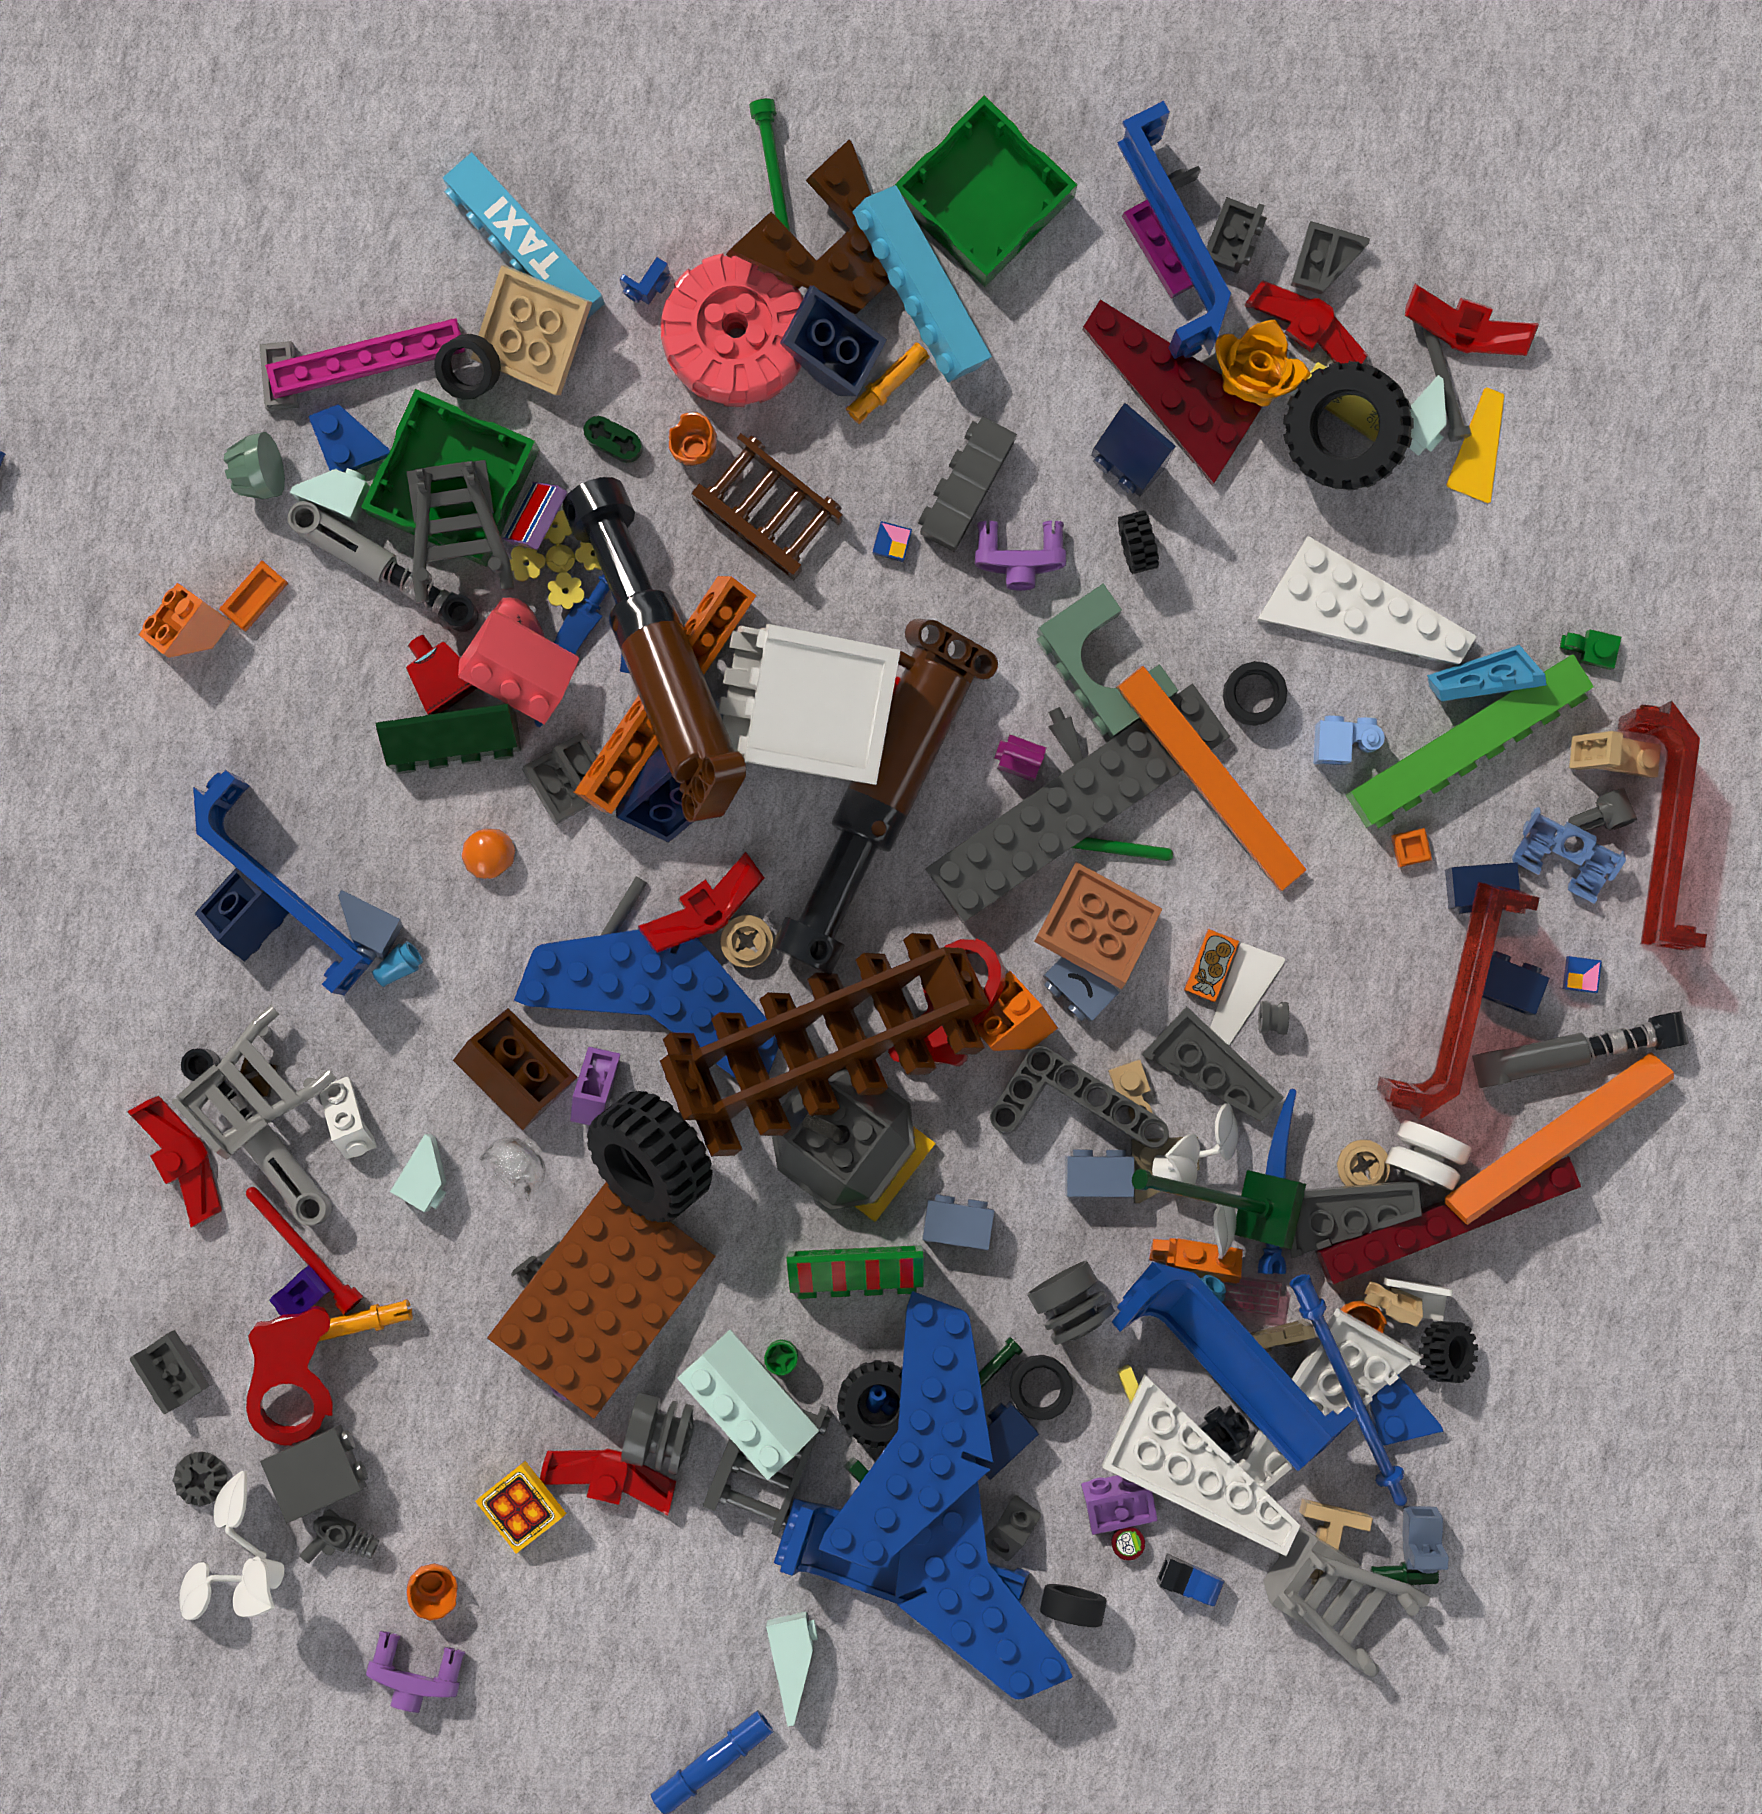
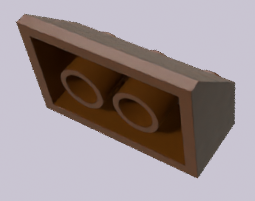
M509 1008L471 1037L453 1059L522 1130L536 1120L578 1078Z

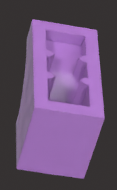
M588 1047L572 1097L570 1121L591 1125V1122L610 1106L613 1085L620 1062V1053Z

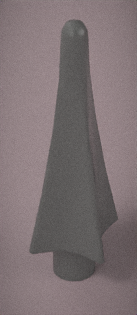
M1058 707L1048 712L1053 722V725L1048 727L1061 744L1073 765L1083 760L1072 717L1065 718L1061 708Z

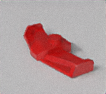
M1262 280L1244 305L1246 308H1253L1290 323L1284 332L1285 335L1309 352L1318 343L1334 363L1353 361L1362 364L1368 356L1365 350L1334 316L1333 307L1320 298L1310 299Z
M1416 283L1412 288L1405 308V316L1449 344L1452 349L1466 354L1475 352L1527 356L1539 327L1538 323L1489 320L1493 311L1491 307L1462 297L1455 309Z
M745 852L714 889L711 888L705 879L678 898L684 909L648 923H643L638 926V929L657 953L706 934H715L728 925V920L765 877L748 853Z
M160 1096L151 1098L127 1111L162 1148L150 1155L164 1183L170 1184L179 1179L190 1228L220 1213L222 1208L208 1158L209 1152L202 1139L192 1132Z
M610 1448L605 1450L547 1451L539 1478L544 1485L590 1484L587 1498L617 1505L620 1504L622 1493L624 1492L667 1516L670 1512L677 1482L646 1465L641 1467L621 1462L622 1451Z

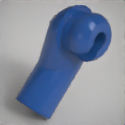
M874 1385L866 1399V1407L870 1412L879 1413L883 1411L887 1416L892 1415L899 1405L898 1401L892 1398L891 1394L886 1392L885 1388L880 1385Z

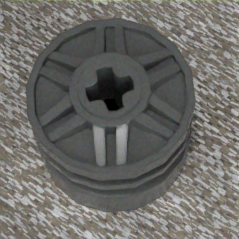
M1087 1260L1061 1271L1027 1293L1037 1314L1053 1310L1055 1315L1044 1324L1046 1330L1062 1326V1328L1050 1336L1055 1345L1087 1335L1101 1326L1115 1312L1111 1303L1096 1308V1305L1107 1297L1104 1291L1091 1295L1088 1294L1087 1290L1098 1279Z
M638 1392L625 1436L621 1462L642 1467L649 1453L656 1454L655 1470L660 1471L664 1458L669 1457L671 1461L668 1473L677 1475L679 1467L687 1457L694 1430V1405L685 1404L682 1417L678 1418L675 1417L678 1401H672L667 1413L662 1414L659 1413L660 1397Z

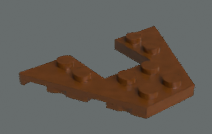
M849 139L805 180L849 227V230L816 260L782 222L770 212L741 238L726 255L730 258L737 256L758 266L757 270L763 273H773L779 280L798 289L801 286L809 289L810 286L814 285L843 308L857 314L890 281L880 260L874 255L866 235L859 228L853 214L854 209L866 197L871 196V192L852 141Z

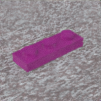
M1148 200L1125 211L1122 218L1170 298L1172 299L1194 287Z

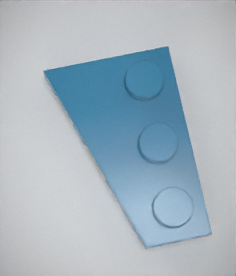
M1520 645L1427 675L1429 687L1440 701L1547 685L1545 673Z

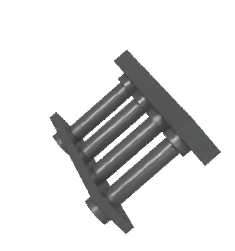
M821 1404L817 1415L801 1409L819 1431L794 1456L800 1460L793 1477L776 1472L767 1481L750 1460L743 1458L744 1454L739 1453V1448L729 1438L703 1507L715 1511L718 1503L725 1505V1502L774 1521L771 1534L778 1536L780 1528L785 1529L790 1513L788 1508L818 1434L824 1436L831 1417L826 1415L828 1406ZM738 1471H741L787 1490L781 1508H776L731 1490L732 1486L726 1484L730 1472L737 1474Z

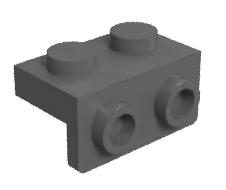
M1226 197L1207 245V250L1216 266L1238 274L1242 264L1249 265L1256 248L1250 245L1254 234L1261 235L1267 217L1262 216L1265 205L1259 203L1257 208Z
M175 1330L167 1333L144 1350L130 1357V1362L135 1368L136 1373L142 1379L154 1402L163 1414H167L183 1405L210 1386Z

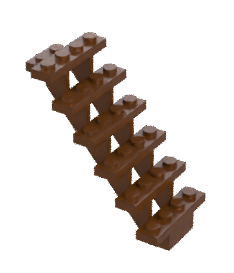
M911 933L903 939L910 961L891 968L885 954L863 953L855 959L860 969L862 981L845 988L837 973L829 975L816 972L807 979L815 1000L797 1008L790 993L767 992L759 999L767 1019L766 1021L748 1028L742 1013L719 1012L711 1019L718 1040L700 1047L694 1033H669L663 1038L668 1055L660 1060V1064L683 1119L697 1121L711 1157L735 1156L743 1149L731 1119L748 1107L760 1136H783L791 1130V1126L779 1099L796 1086L809 1115H832L840 1107L828 1079L844 1066H846L851 1078V1084L856 1089L858 1095H880L888 1089V1085L876 1059L892 1046L895 1047L900 1065L907 1075H928L937 1068L924 1039L940 1026H943L948 1044L955 1054L976 1055L985 1047L972 1019L989 1007L990 1004L964 948H939L932 934ZM917 976H920L921 985L927 992L934 1011L914 1019L901 989ZM869 996H872L874 1007L879 1012L886 1031L866 1038L854 1008ZM823 1015L826 1027L831 1032L838 1051L818 1059L806 1028ZM775 1035L777 1045L783 1053L789 1071L770 1079L758 1048ZM727 1056L729 1066L736 1077L741 1091L721 1099L709 1068Z

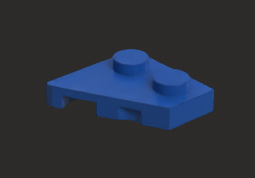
M339 404L308 416L330 471L337 469L345 473L347 468L355 471L385 459L390 452L388 447Z
M1399 1374V1378L1390 1386L1387 1383L1372 1396L1369 1406L1375 1429L1383 1446L1444 1432L1441 1424Z

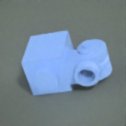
M1325 716L1324 721L1320 720L1315 724L1313 764H1349L1352 762L1353 743H1357L1359 749L1365 753H1372L1383 745L1385 737L1382 729L1377 725V719L1362 717L1357 718V723L1344 722L1343 716Z

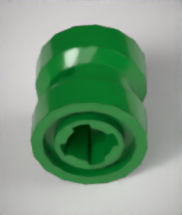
M778 1339L772 1342L767 1347L764 1356L767 1369L776 1375H786L792 1372L798 1361L796 1346L791 1341L785 1339Z

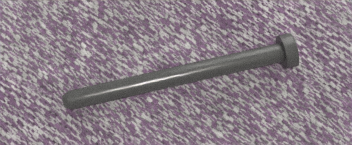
M1422 327L1436 377L1439 375L1444 381L1445 410L1451 427V431L1447 433L1449 441L1463 440L1470 437L1472 433L1470 426H1464L1439 338Z

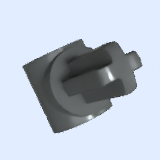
M1621 788L1602 795L1596 800L1595 808L1570 817L1568 822L1586 832L1602 825L1611 831L1633 823L1637 820V816L1625 789Z

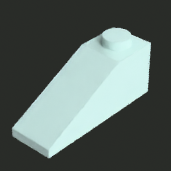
M807 1612L767 1620L766 1624L788 1727L795 1724L813 1652V1641L818 1640L815 1620L808 1621Z

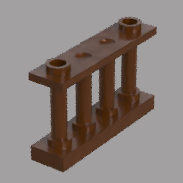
M740 433L737 437L738 446L743 449L742 452L713 487L709 486L706 489L699 483L691 493L693 501L794 581L802 572V566L798 563L801 559L799 555L829 519L838 526L843 522V514L840 512L842 508L828 496L823 499L765 453L766 447L752 435L747 438ZM755 458L768 471L739 507L734 506L731 509L722 502L725 498L723 494L750 461ZM778 478H780L794 491L767 524L756 529L747 522L750 519L748 515ZM805 498L819 511L789 548L786 546L782 550L773 543L775 540L774 535Z

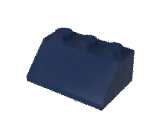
M661 749L647 760L617 805L616 818L669 843L693 822H688L683 814L682 796L684 793L679 789L681 783L676 782L672 777Z

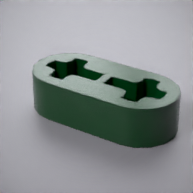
M593 416L586 421L583 428L584 436L587 442L594 448L625 463H632L641 456L643 450L642 443L634 432L603 416ZM600 425H604V431L611 436L610 439L600 435L597 439H593L592 427L599 428ZM629 439L633 440L632 444L635 450L634 452L628 450L626 454H622L621 446L615 443L616 440L627 443Z

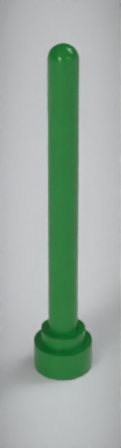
M770 98L758 99L751 102L749 108L751 118L755 120V124L759 125L774 215L790 231L772 123L775 121L774 116L777 114L775 101Z
M1086 837L1072 847L1074 849L1163 861L1171 860L1174 855L1170 848Z

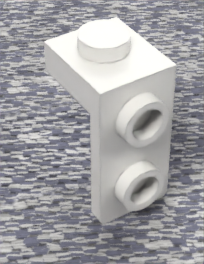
M349 1077L332 1082L319 1093L331 1140L346 1160L361 1156L366 1151L377 1147L374 1136L362 1121L352 1081Z

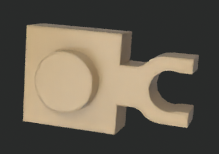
M1140 1060L1108 1070L1114 1090L1152 1113L1150 1105L1142 1097L1143 1093L1151 1090ZM1129 1107L1128 1113L1132 1122L1135 1114L1134 1110Z
M1369 1281L1364 1291L1367 1294L1364 1303L1374 1307L1385 1308L1386 1315L1391 1316V1318L1399 1323L1418 1326L1423 1317L1421 1298L1392 1286L1390 1290H1386L1383 1286Z

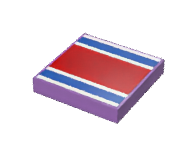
M532 482L502 539L513 545L535 550L539 549L567 495V491L556 485Z

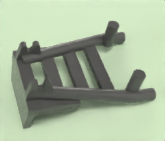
M486 460L467 461L407 471L414 523L416 524L412 576L416 603L429 601L427 584L432 582V575L426 570L427 562L492 552L494 557L489 559L488 566L494 573L499 574L501 590L514 589L511 563L492 516L494 510ZM464 477L468 487L431 494V482ZM473 502L477 514L429 521L430 508ZM483 527L487 539L428 547V535Z

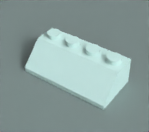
M731 1329L677 1377L767 1481L789 1462L819 1431L816 1425Z

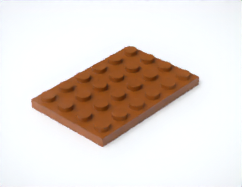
M605 1182L487 1337L488 1340L593 1419L596 1418L716 1257L670 1221L646 1220L644 1215L639 1216L634 1213L630 1206L626 1207L620 1201V1197L616 1193L613 1194L608 1188L607 1182Z

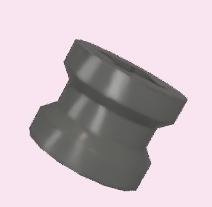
M1261 1001L1258 1013L1259 1033L1267 1034L1269 1031H1276L1278 1034L1287 1035L1289 1003L1280 1002L1278 1005H1271L1269 1001Z

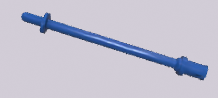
M1309 1274L1296 1276L1290 1281V1286L1301 1306L1299 1312L1302 1318L1311 1320L1350 1407L1357 1415L1356 1420L1380 1470L1376 1475L1375 1481L1380 1487H1388L1396 1505L1404 1506L1407 1503V1496L1400 1483V1480L1404 1477V1470L1400 1466H1392L1323 1316L1327 1308L1325 1301L1318 1297Z

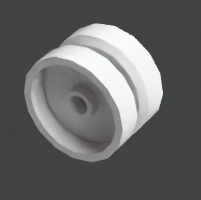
M1403 1120L1397 1136L1400 1141L1413 1147L1414 1150L1412 1151L1400 1146L1391 1147L1385 1163L1404 1172V1175L1419 1180V1182L1454 1191L1461 1176L1455 1169L1443 1164L1445 1160L1456 1165L1466 1164L1472 1148L1438 1131Z

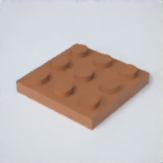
M1075 862L1034 942L1114 986L1123 989L1162 908Z

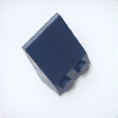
M812 285L804 296L780 344L816 381L837 396H858L887 339Z
M1124 403L1094 446L1091 456L1095 458L1093 462L1101 471L1106 474L1110 471L1119 479L1118 484L1123 490L1131 495L1136 493L1141 497L1164 471L1176 445L1128 404Z

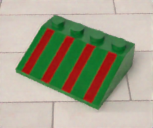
M921 1245L789 1251L786 1256L790 1293H797V1299L817 1298V1292L829 1291L831 1297H849L852 1290H864V1296L884 1295V1289H897V1294H911L912 1291L917 1292V1288L924 1287L923 1249Z

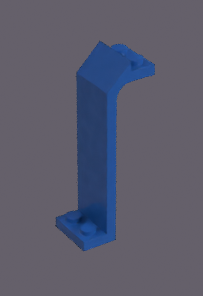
M1163 100L1122 122L1125 128L1124 138L1117 142V145L1207 311V314L1175 330L1169 350L1174 359L1182 355L1185 358H1189L1203 349L1202 345H1204L1210 356L1218 338L1231 292L1151 147L1162 139L1170 111Z
M225 770L222 774L218 772L209 780L206 788H208L206 792L193 787L196 834L343 958L341 962L335 961L326 970L324 976L327 979L321 985L333 994L345 995L374 960L360 955L356 951L358 947L233 841L225 831L224 818L227 812L250 785L241 777Z
M1152 1262L1122 1297L1124 1300L1117 1306L1120 1312L1112 1320V1323L1120 1332L1142 1316H1154L1164 1322L1297 1471L1320 1454L1357 1417L1349 1406L1338 1415L1333 1410L1325 1416L1193 1272Z
M794 1498L774 1560L775 1564L781 1566L780 1572L791 1576L798 1572L815 1574L896 1604L926 1592L925 1587H921L895 1599L899 1551L883 1566L876 1569H868L818 1550L825 1531L841 1510L832 1506ZM989 1563L1018 1601L1021 1602L1030 1572L1018 1567L1015 1571Z

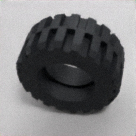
M1336 362L1329 364V367L1325 369L1319 368L1312 372V376L1308 380H1302L1297 386L1299 390L1295 396H1290L1287 403L1289 410L1287 415L1284 414L1283 425H1286V433L1283 436L1285 444L1289 447V455L1292 461L1297 463L1301 472L1315 480V482L1335 489L1358 490V488L1373 486L1383 478L1386 479L1393 473L1392 470L1402 463L1405 458L1407 447L1410 448L1412 442L1411 429L1414 428V418L1411 417L1410 409L1412 408L1402 388L1390 376L1378 368L1359 362ZM1345 395H1356L1369 401L1375 408L1379 418L1378 436L1373 445L1363 454L1350 458L1338 457L1330 453L1320 441L1318 435L1319 417L1323 409L1332 400Z
M647 1091L626 1093L591 1122L587 1133L588 1150L592 1153L591 1159L593 1164L599 1169V1175L602 1179H605L609 1185L608 1188L613 1194L616 1193L620 1197V1201L626 1207L630 1206L633 1212L639 1216L644 1215L646 1220L657 1222L674 1220L708 1192L711 1185L713 1170L710 1168L712 1163L710 1157L706 1155L707 1149L703 1141L699 1140L697 1137L698 1133L693 1126L690 1127L683 1119L682 1114L675 1111L673 1105L669 1102L660 1100V1096L653 1093L648 1094Z

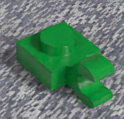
M1591 629L1586 631L1585 637L1568 632L1567 635H1562L1559 648L1581 653L1579 663L1612 670L1616 665L1621 636Z

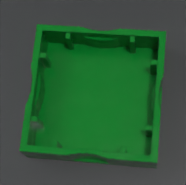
M984 95L951 128L945 139L937 147L926 153L895 185L899 189L916 222L986 287L1075 197L1078 184L1044 152L1030 144L1021 134L1018 127Z
M415 389L396 429L392 448L380 465L361 508L368 516L415 536L416 524L414 523L407 471L467 461L486 460L494 510L492 516L501 536L540 449L535 440L496 423L476 419L450 403ZM464 477L431 482V494L468 488ZM473 502L430 508L429 521L477 514ZM483 527L428 535V542L437 546L487 539ZM493 553L464 556V558L487 567Z

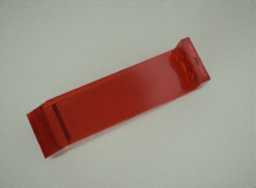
M1673 701L1660 707L1640 705L1639 709H1632L1629 713L1619 717L1617 730L1654 736L1664 744L1666 749L1665 771L1640 944L1682 951L1705 948L1707 934L1696 933L1697 927L1688 925H1676L1674 927L1700 737Z
M1478 882L1434 1072L1429 1079L1421 1083H1409L1379 1076L1377 1090L1385 1096L1384 1100L1392 1102L1391 1106L1408 1110L1420 1120L1460 1094L1502 910L1505 909L1509 912L1524 915L1526 909L1537 911L1540 897L1516 889Z

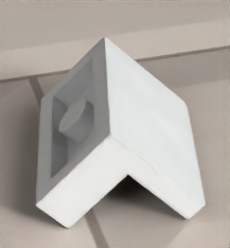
M1380 1276L1379 1285L1383 1286L1386 1290H1390L1392 1286L1421 1298L1422 1318L1443 1321L1447 1296L1452 1297V1289ZM1378 1307L1380 1311H1386L1385 1308Z

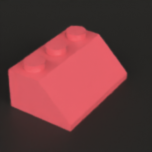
M493 609L460 658L458 677L545 725L562 700L579 657Z

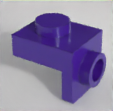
M308 1265L283 1289L275 1293L269 1301L276 1308L279 1315L300 1314L314 1307L330 1289Z

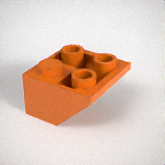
M176 583L172 589L165 593L162 604L156 612L145 620L142 630L138 635L162 654L171 658L213 649L232 622L179 583Z
M1009 971L1005 974L1003 992L991 1010L976 1026L979 1036L993 1051L1032 1049L1058 1029V1027L1042 1004Z

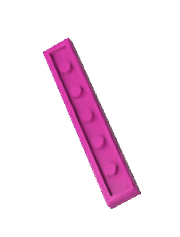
M454 318L267 364L265 367L273 396L277 399L435 360L441 346L461 335L457 319ZM465 348L456 350L453 355L465 352Z

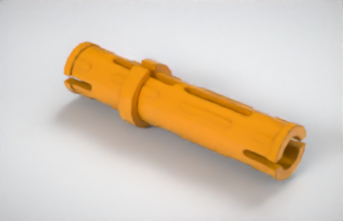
M915 342L875 382H869L865 386L866 390L846 407L850 417L860 424L879 405L883 406L887 402V397L930 358L928 352L919 343Z
M406 1299L384 1306L374 1304L368 1310L331 1318L328 1332L320 1337L319 1341L373 1328L379 1331L383 1330L386 1325L410 1321L413 1319L412 1308L408 1309L410 1302Z

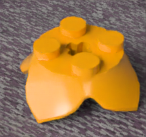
M1275 319L1253 325L1240 339H1237L1233 334H1222L1218 336L1215 342L1216 356L1222 369L1223 389L1225 392L1236 395L1245 401L1254 402L1259 406H1269L1272 400L1278 396L1296 390L1301 381H1306L1311 373L1302 361L1287 358L1288 342Z

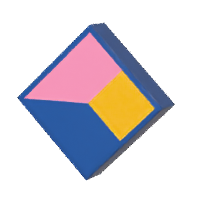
M881 521L872 554L904 562L912 529Z
M1567 956L1562 989L1598 993L1602 961Z

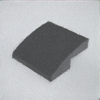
M582 733L557 745L551 752L524 765L522 768L555 825L590 806L588 802L573 793L597 758Z

